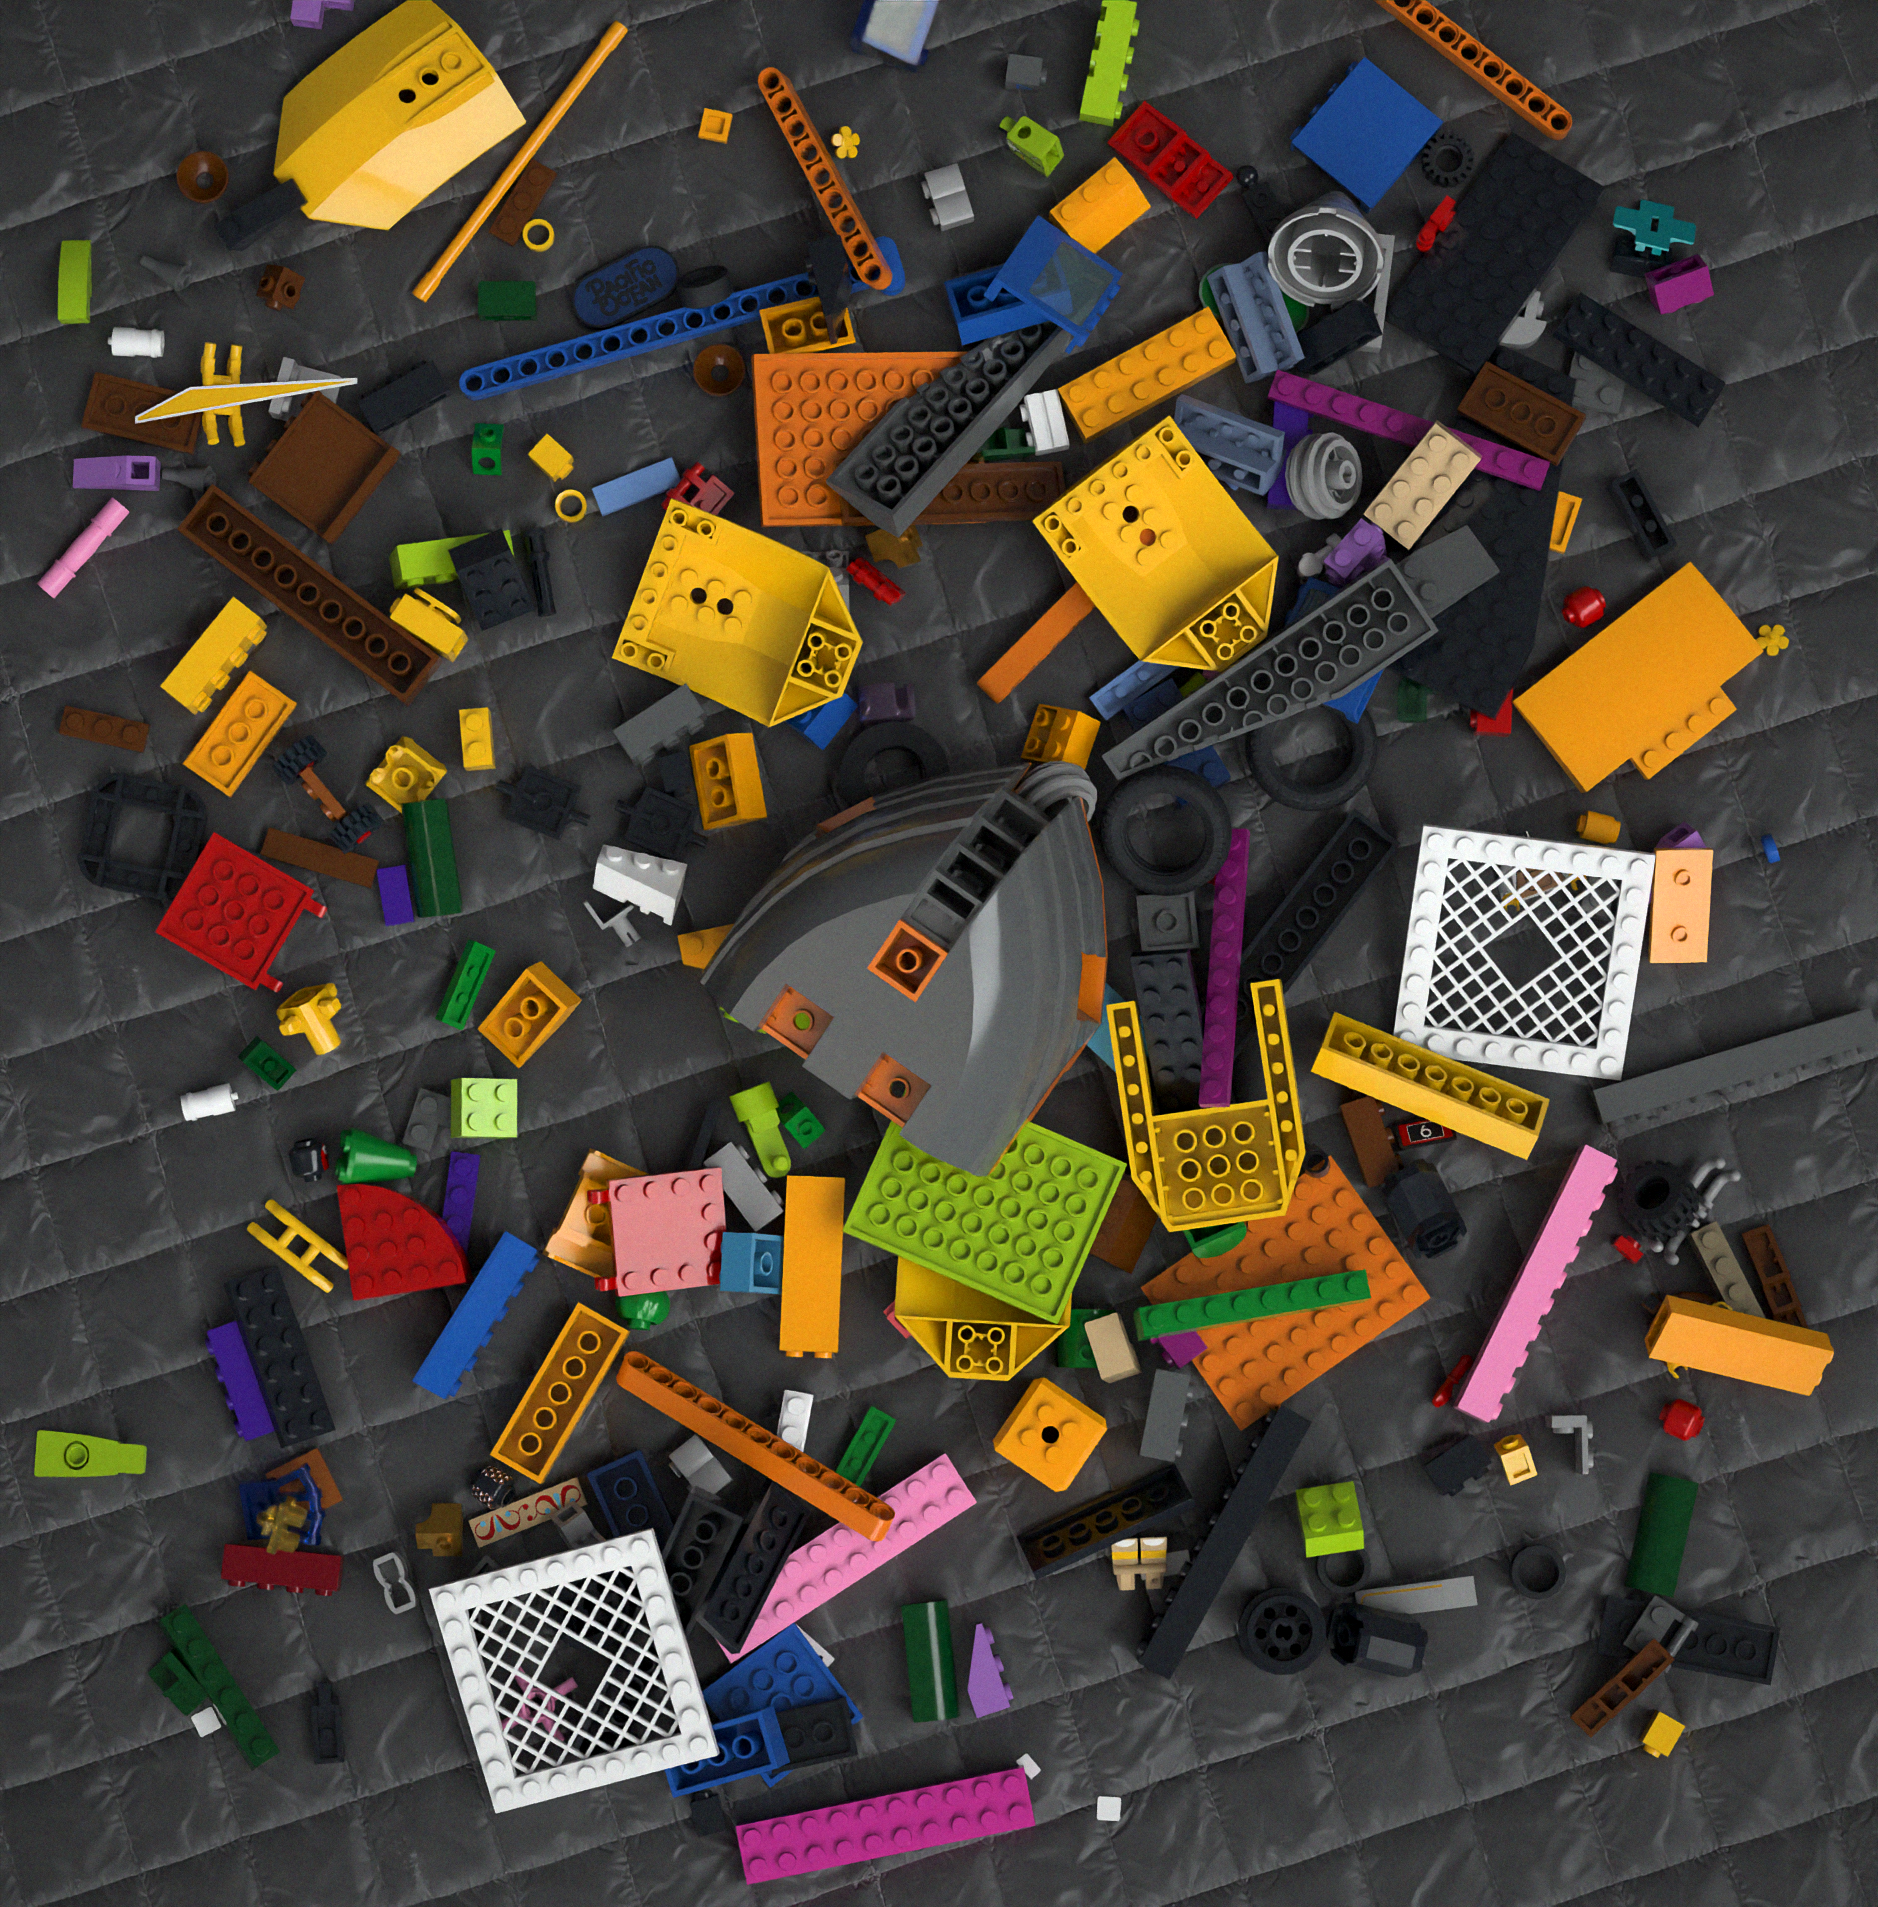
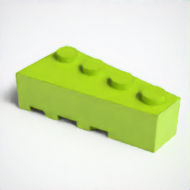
M1102 0L1101 16L1098 20L1095 45L1092 50L1089 74L1087 75L1079 120L1113 127L1114 118L1120 119L1123 102L1118 101L1120 91L1126 92L1129 77L1128 74H1124L1125 64L1132 63L1134 47L1129 45L1131 36L1137 37L1140 20L1135 19L1137 2L1128 0Z
M510 530L503 531L514 556ZM489 533L396 546L389 556L394 590L415 588L433 583L443 584L459 579L448 550Z

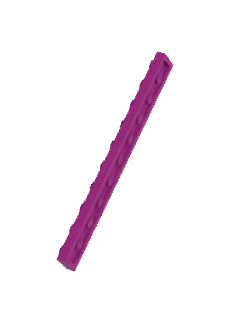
M1280 370L1276 371L1267 399L1411 448L1416 447L1434 424V422ZM1447 427L1482 455L1481 460L1474 469L1538 491L1541 490L1550 465L1549 461Z
M1247 828L1232 829V840L1228 856L1216 874L1198 1103L1202 1108L1230 1107L1250 831Z

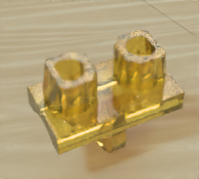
M288 1495L286 1501L280 1504L277 1515H275L277 1511L275 1506H269L267 1513L261 1512L257 1515L256 1522L263 1526L261 1534L269 1536L271 1529H273L266 1552L275 1555L278 1550L294 1553L297 1549L300 1535L289 1532L287 1529L289 1524L301 1528L306 1520L308 1510L295 1505L296 1498Z

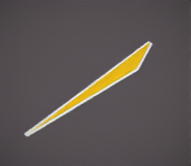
M357 378L189 387L135 416V424L357 384Z

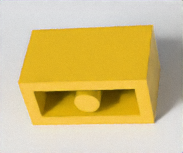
M488 707L459 710L464 768L466 771L496 769L491 711Z

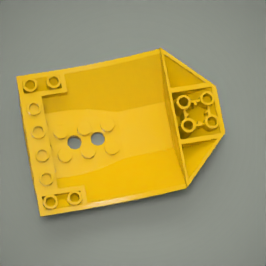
M407 0L335 52L284 97L273 175L280 184L290 179L295 180L308 201L305 206L300 208L308 219L389 231L394 224L455 174L525 125L526 120L494 68L462 28L432 0ZM427 73L434 74L438 82L434 85H427L422 81V76ZM404 89H409L414 92L415 100L411 103H404L399 99V93Z
M1170 415L1109 456L1074 483L1032 520V523L1083 591L1140 661L1222 672L1267 637L1279 555L1275 553L1232 500ZM1131 505L1137 510V518L1129 523L1124 520L1122 513L1127 506ZM1144 529H1151L1155 533V541L1151 545H1143L1140 541V533Z
M671 498L612 658L680 686L687 684L690 690L736 710L769 728L842 697L863 641L828 566L753 530ZM694 588H702L707 594L706 601L702 603L694 601L691 596L692 590ZM727 598L732 601L733 611L731 613L722 614L718 610L717 603L720 599Z
M898 1256L894 1315L950 1378L1009 1381L1070 1326L1072 1293L1058 1325H1055Z

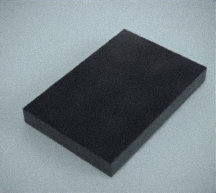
M846 1697L775 1712L790 1762L780 1768L771 1770L772 1774L859 1755Z

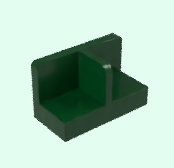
M480 281L478 283V316L480 321H538L536 283L534 281Z
M1001 427L993 432L970 459L971 462L1024 459L1036 453L1035 447L1026 446L1024 428L1008 429V427Z
M175 1650L169 1651L162 1658V1661L148 1673L164 1692L162 1695L165 1698L168 1697L184 1716H188L208 1698L195 1676Z

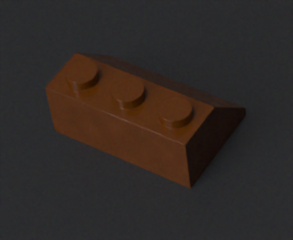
M1123 1173L1089 1255L1132 1274L1158 1219V1215L1132 1180V1177L1126 1173Z

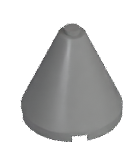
M1330 191L1290 214L1280 222L1270 239L1268 267L1272 278L1278 283L1279 288L1292 299L1314 307L1315 303L1332 304L1331 309L1341 308L1344 303L1350 300H1362L1375 288L1382 273L1384 252L1377 233L1349 197L1340 191Z

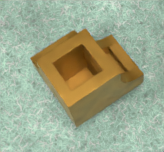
M915 524L909 525L899 538L883 529L865 535L875 563L889 559L899 569L921 561L917 548L923 546Z
M432 1503L430 1517L426 1521L416 1524L417 1549H432L433 1556L463 1555V1513L461 1503Z

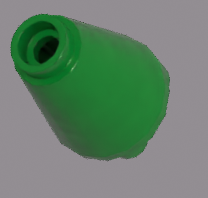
M349 1127V1130H342L340 1147H343L342 1158H337L335 1164V1175H337V1180H340L341 1184L349 1185L414 1177L417 1164L416 1154H410L409 1150L358 1128Z

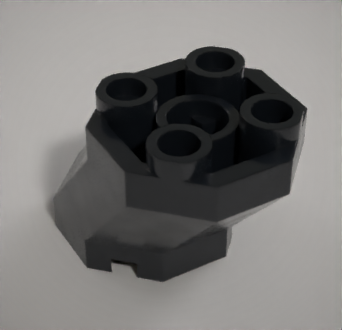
M1417 1159L1408 1167L1398 1172H1392L1384 1178L1385 1186L1382 1189L1385 1202L1390 1208L1416 1259H1422L1421 1254L1426 1255L1428 1259H1435L1458 1245L1459 1242L1456 1238L1460 1233L1464 1237L1467 1229L1433 1163H1426L1424 1159Z
M1353 1602L1342 1603L1339 1605L1341 1608L1333 1609L1330 1612L1326 1636L1328 1641H1333L1334 1648L1330 1649L1331 1656L1343 1666H1356L1396 1677H1408L1422 1670L1428 1634L1425 1629H1421L1420 1623L1408 1613H1394Z

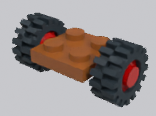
M308 735L298 743L296 742L293 747L287 749L286 753L275 761L272 769L287 786L303 778L305 781L301 783V786L314 800L321 799L323 803L319 807L333 823L337 819L341 822L331 831L329 837L344 854L351 852L361 843H364L383 824L384 820L370 803H365L363 806L358 807L356 811L348 814L313 772L317 764L327 754L313 735Z

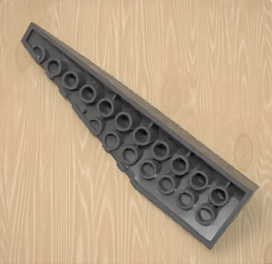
M1080 273L1066 283L1072 314L1065 317L1076 325L1080 324L1104 289L1103 283L1083 273ZM1050 320L988 338L962 356L959 364L942 370L939 373L940 377L928 385L925 382L918 387L915 395L909 399L904 397L898 401L826 479L827 485L876 526L899 538L1007 418L1049 366L1071 334Z
M1386 557L1245 653L1225 670L1216 673L1101 756L1117 780L1148 767L1176 759L1179 756L1257 729L1276 720H1281L1303 710L1319 706V704L1343 697L1439 630L1393 561Z

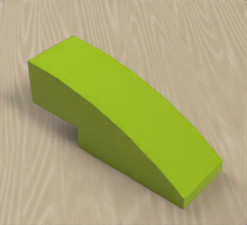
M91 240L62 241L58 280V320L61 324L90 323V297H92Z

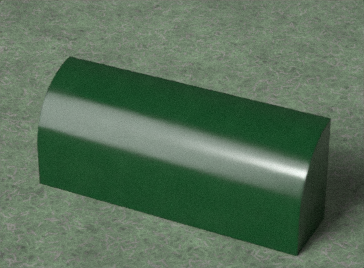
M447 797L401 803L418 918L462 913L464 910Z
M1649 1472L1624 1586L1674 1598L1699 1483Z
M948 1600L901 1605L913 1722L920 1723L960 1717Z

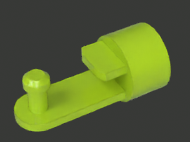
M770 1081L729 1096L738 1121H744L763 1171L772 1178L785 1176L791 1168V1159L777 1126L780 1123V1119L775 1108H778L779 1104Z

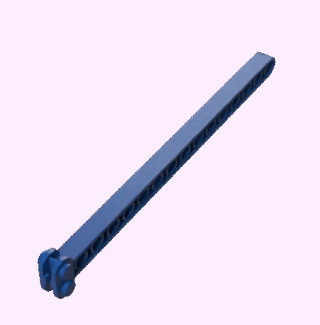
M885 236L877 237L875 241L893 275L891 284L886 289L880 291L884 295L896 296L903 291L906 284L898 249L891 238ZM847 260L852 284L851 294L872 288L862 280H855L852 277L855 267L851 260ZM876 269L872 273V281L879 277L880 269ZM805 272L732 293L729 298L712 306L696 309L683 307L464 371L460 377L459 385L464 396L473 401L486 399L761 320L759 310L818 297L819 294L816 285L812 286L813 290L808 296H801L797 293V288L800 285H810L808 274ZM782 292L785 295L782 303L774 304L769 300L772 293ZM746 300H755L758 304L757 308L752 312L744 311L742 304ZM720 307H725L730 310V315L724 320H719L714 316L715 311ZM693 315L700 316L703 319L702 324L697 328L689 327L687 325L689 317ZM665 323H671L675 326V330L671 335L665 336L659 332L660 327ZM637 331H644L647 333V339L645 342L637 344L632 341L633 334ZM610 339H617L620 345L617 350L610 352L605 349V343ZM582 347H589L592 349V355L587 359H580L577 357L578 350ZM559 354L565 357L562 366L553 367L550 365L552 356ZM526 363H535L537 370L534 374L525 375L522 373V368ZM501 370L510 373L509 379L504 383L495 381L496 373ZM473 378L482 380L480 389L476 391L467 389L468 382Z

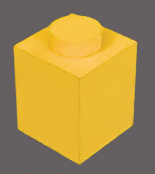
M548 434L528 453L529 459L554 482L559 477L562 480L566 478L574 468L572 466L574 462L573 457Z
M1655 1710L1639 1741L1645 1744L1643 1750L1658 1758L1660 1754L1668 1757L1685 1726L1664 1713Z

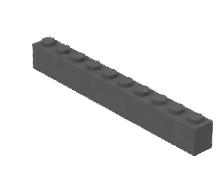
M1871 1008L1602 1087L1591 1091L1590 1095L1599 1124L1607 1123L1608 1127L1612 1128L1625 1124L1624 1118L1635 1115L1636 1120L1652 1116V1110L1663 1107L1664 1112L1681 1107L1680 1101L1691 1099L1692 1104L1709 1099L1707 1093L1718 1090L1719 1095L1736 1091L1735 1085L1746 1082L1747 1087L1763 1083V1076L1774 1074L1775 1079L1790 1075L1792 1074L1790 1068L1800 1065L1802 1070L1819 1066L1818 1060L1829 1057L1830 1062L1847 1058V1051L1856 1049L1857 1053L1860 1054L1874 1050L1873 1044L1878 1042V1030Z

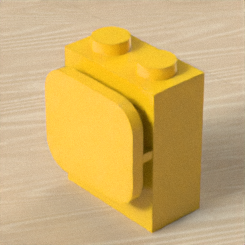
M417 587L413 591L417 598L416 600L406 593L402 599L398 597L390 608L389 612L392 613L390 619L415 639L453 663L469 640L464 630L450 622L459 624L461 621L460 616L451 608Z

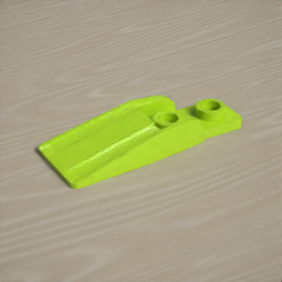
M39 1430L36 1440L34 1475L37 1477H98L119 1475V1473L144 1474L147 1447L138 1444H121L119 1440L99 1436Z

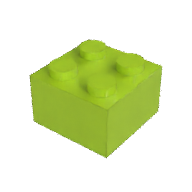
M458 1078L451 1080V1138L509 1139L517 1137V1079Z
M1353 1481L1296 1490V1507L1306 1558L1364 1549V1531Z

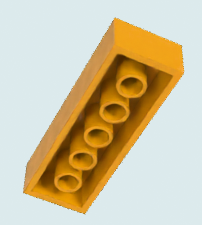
M1208 306L1058 388V394L1062 405L1084 444H1087L1235 363L1236 354Z
M578 1302L490 1455L539 1484H543L631 1332Z

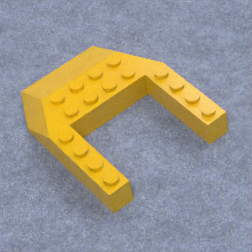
M1281 979L1250 983L1268 1099L1232 1104L1230 1107H1212L1155 1116L1138 1001L1106 1005L1131 1177L1169 1232L1286 1215L1306 1151Z

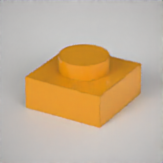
M704 108L699 138L727 144L733 114Z

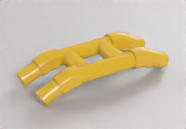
M205 342L204 353L201 358L202 386L240 384L242 345L231 344L230 356L227 361L228 376L214 375L216 343ZM241 405L203 411L202 425L209 445L219 443L215 414L229 415L228 426L233 437L234 446L240 447L245 444Z
M273 1199L268 1200L265 1208L287 1225V1229L278 1240L255 1222L249 1224L247 1231L324 1292L329 1293L334 1284L312 1268L310 1264L318 1253L321 1252L342 1269L347 1270V1257ZM297 1234L311 1244L301 1258L287 1248Z

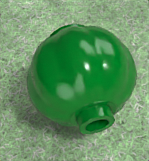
M666 1291L616 1296L615 1309L621 1319L628 1321V1328L650 1331L651 1325L661 1324L668 1316L670 1299Z

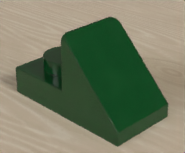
M258 1036L237 1056L276 1091L297 1071L276 1050Z

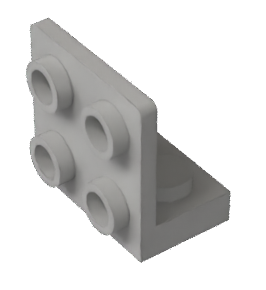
M283 357L277 382L342 378L338 375L299 366L294 359ZM340 387L319 390L336 404ZM310 392L272 399L268 411L274 419L286 422L292 415L297 417L303 409L300 404Z
M1546 1415V1427L1553 1428V1433H1574L1575 1427L1576 1474H1588V1468H1593V1451L1588 1450V1439L1593 1437L1592 1421H1587V1415Z

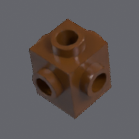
M268 264L264 275L259 281L256 296L265 300L264 305L276 311H281L282 308L294 309L295 304L300 298V291L305 277L284 266Z

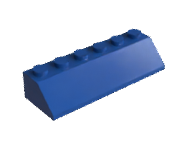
M507 1231L504 1232L414 1376L413 1382L443 1399H448L450 1395L452 1397L456 1396L463 1384L460 1381L461 1376L465 1370L470 1373L478 1361V1357L475 1356L480 1346L485 1348L493 1337L494 1333L490 1330L496 1321L502 1322L509 1311V1308L506 1306L511 1296L517 1298L525 1285L521 1281L527 1271L532 1273L539 1263L540 1258L537 1257L539 1250Z

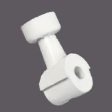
M1336 533L1330 535L1326 539L1327 546L1315 554L1306 553L1302 555L1297 567L1299 577L1308 580L1309 576L1317 578L1320 575L1324 565L1323 561L1342 541Z

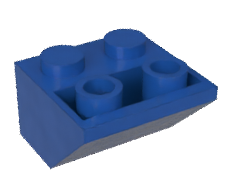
M844 692L840 698L783 722L807 741L824 750L858 707V704Z

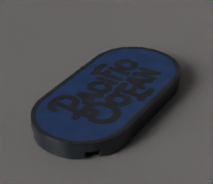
M649 245L640 247L584 276L573 290L572 307L576 317L582 324L588 327L606 330L665 301L677 288L676 282L680 276L678 263L674 256L666 249Z

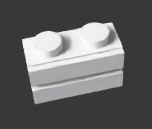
M1058 389L1024 396V404L1019 405L1022 421H1028L1030 432L1025 433L1028 447H1035V456L1068 450L1070 444Z
M785 1390L776 1436L804 1452L814 1395Z

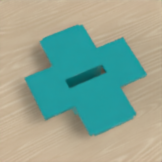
M1641 199L1639 210L1622 206L1615 207L1613 225L1614 227L1631 231L1636 235L1635 250L1643 252L1646 246L1652 247L1651 253L1660 256L1662 250L1669 251L1670 243L1682 242L1692 245L1695 241V224L1673 219L1674 207ZM1652 218L1659 219L1655 232L1650 231Z

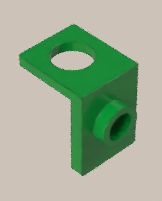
M475 424L472 442L473 474H502L501 447L504 433L503 424ZM488 457L494 460L495 465L485 468L479 464V460Z
M790 1092L778 1103L779 1107L775 1108L780 1122L804 1149L826 1131L793 1092ZM794 1103L791 1111L782 1114V1110L787 1104Z

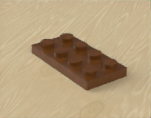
M1488 361L1483 365L1457 409L1461 415L1549 461L1555 466H1558L1587 418L1586 414Z
M95 372L81 427L94 432L194 455L202 425L203 411L135 424V416L180 392Z

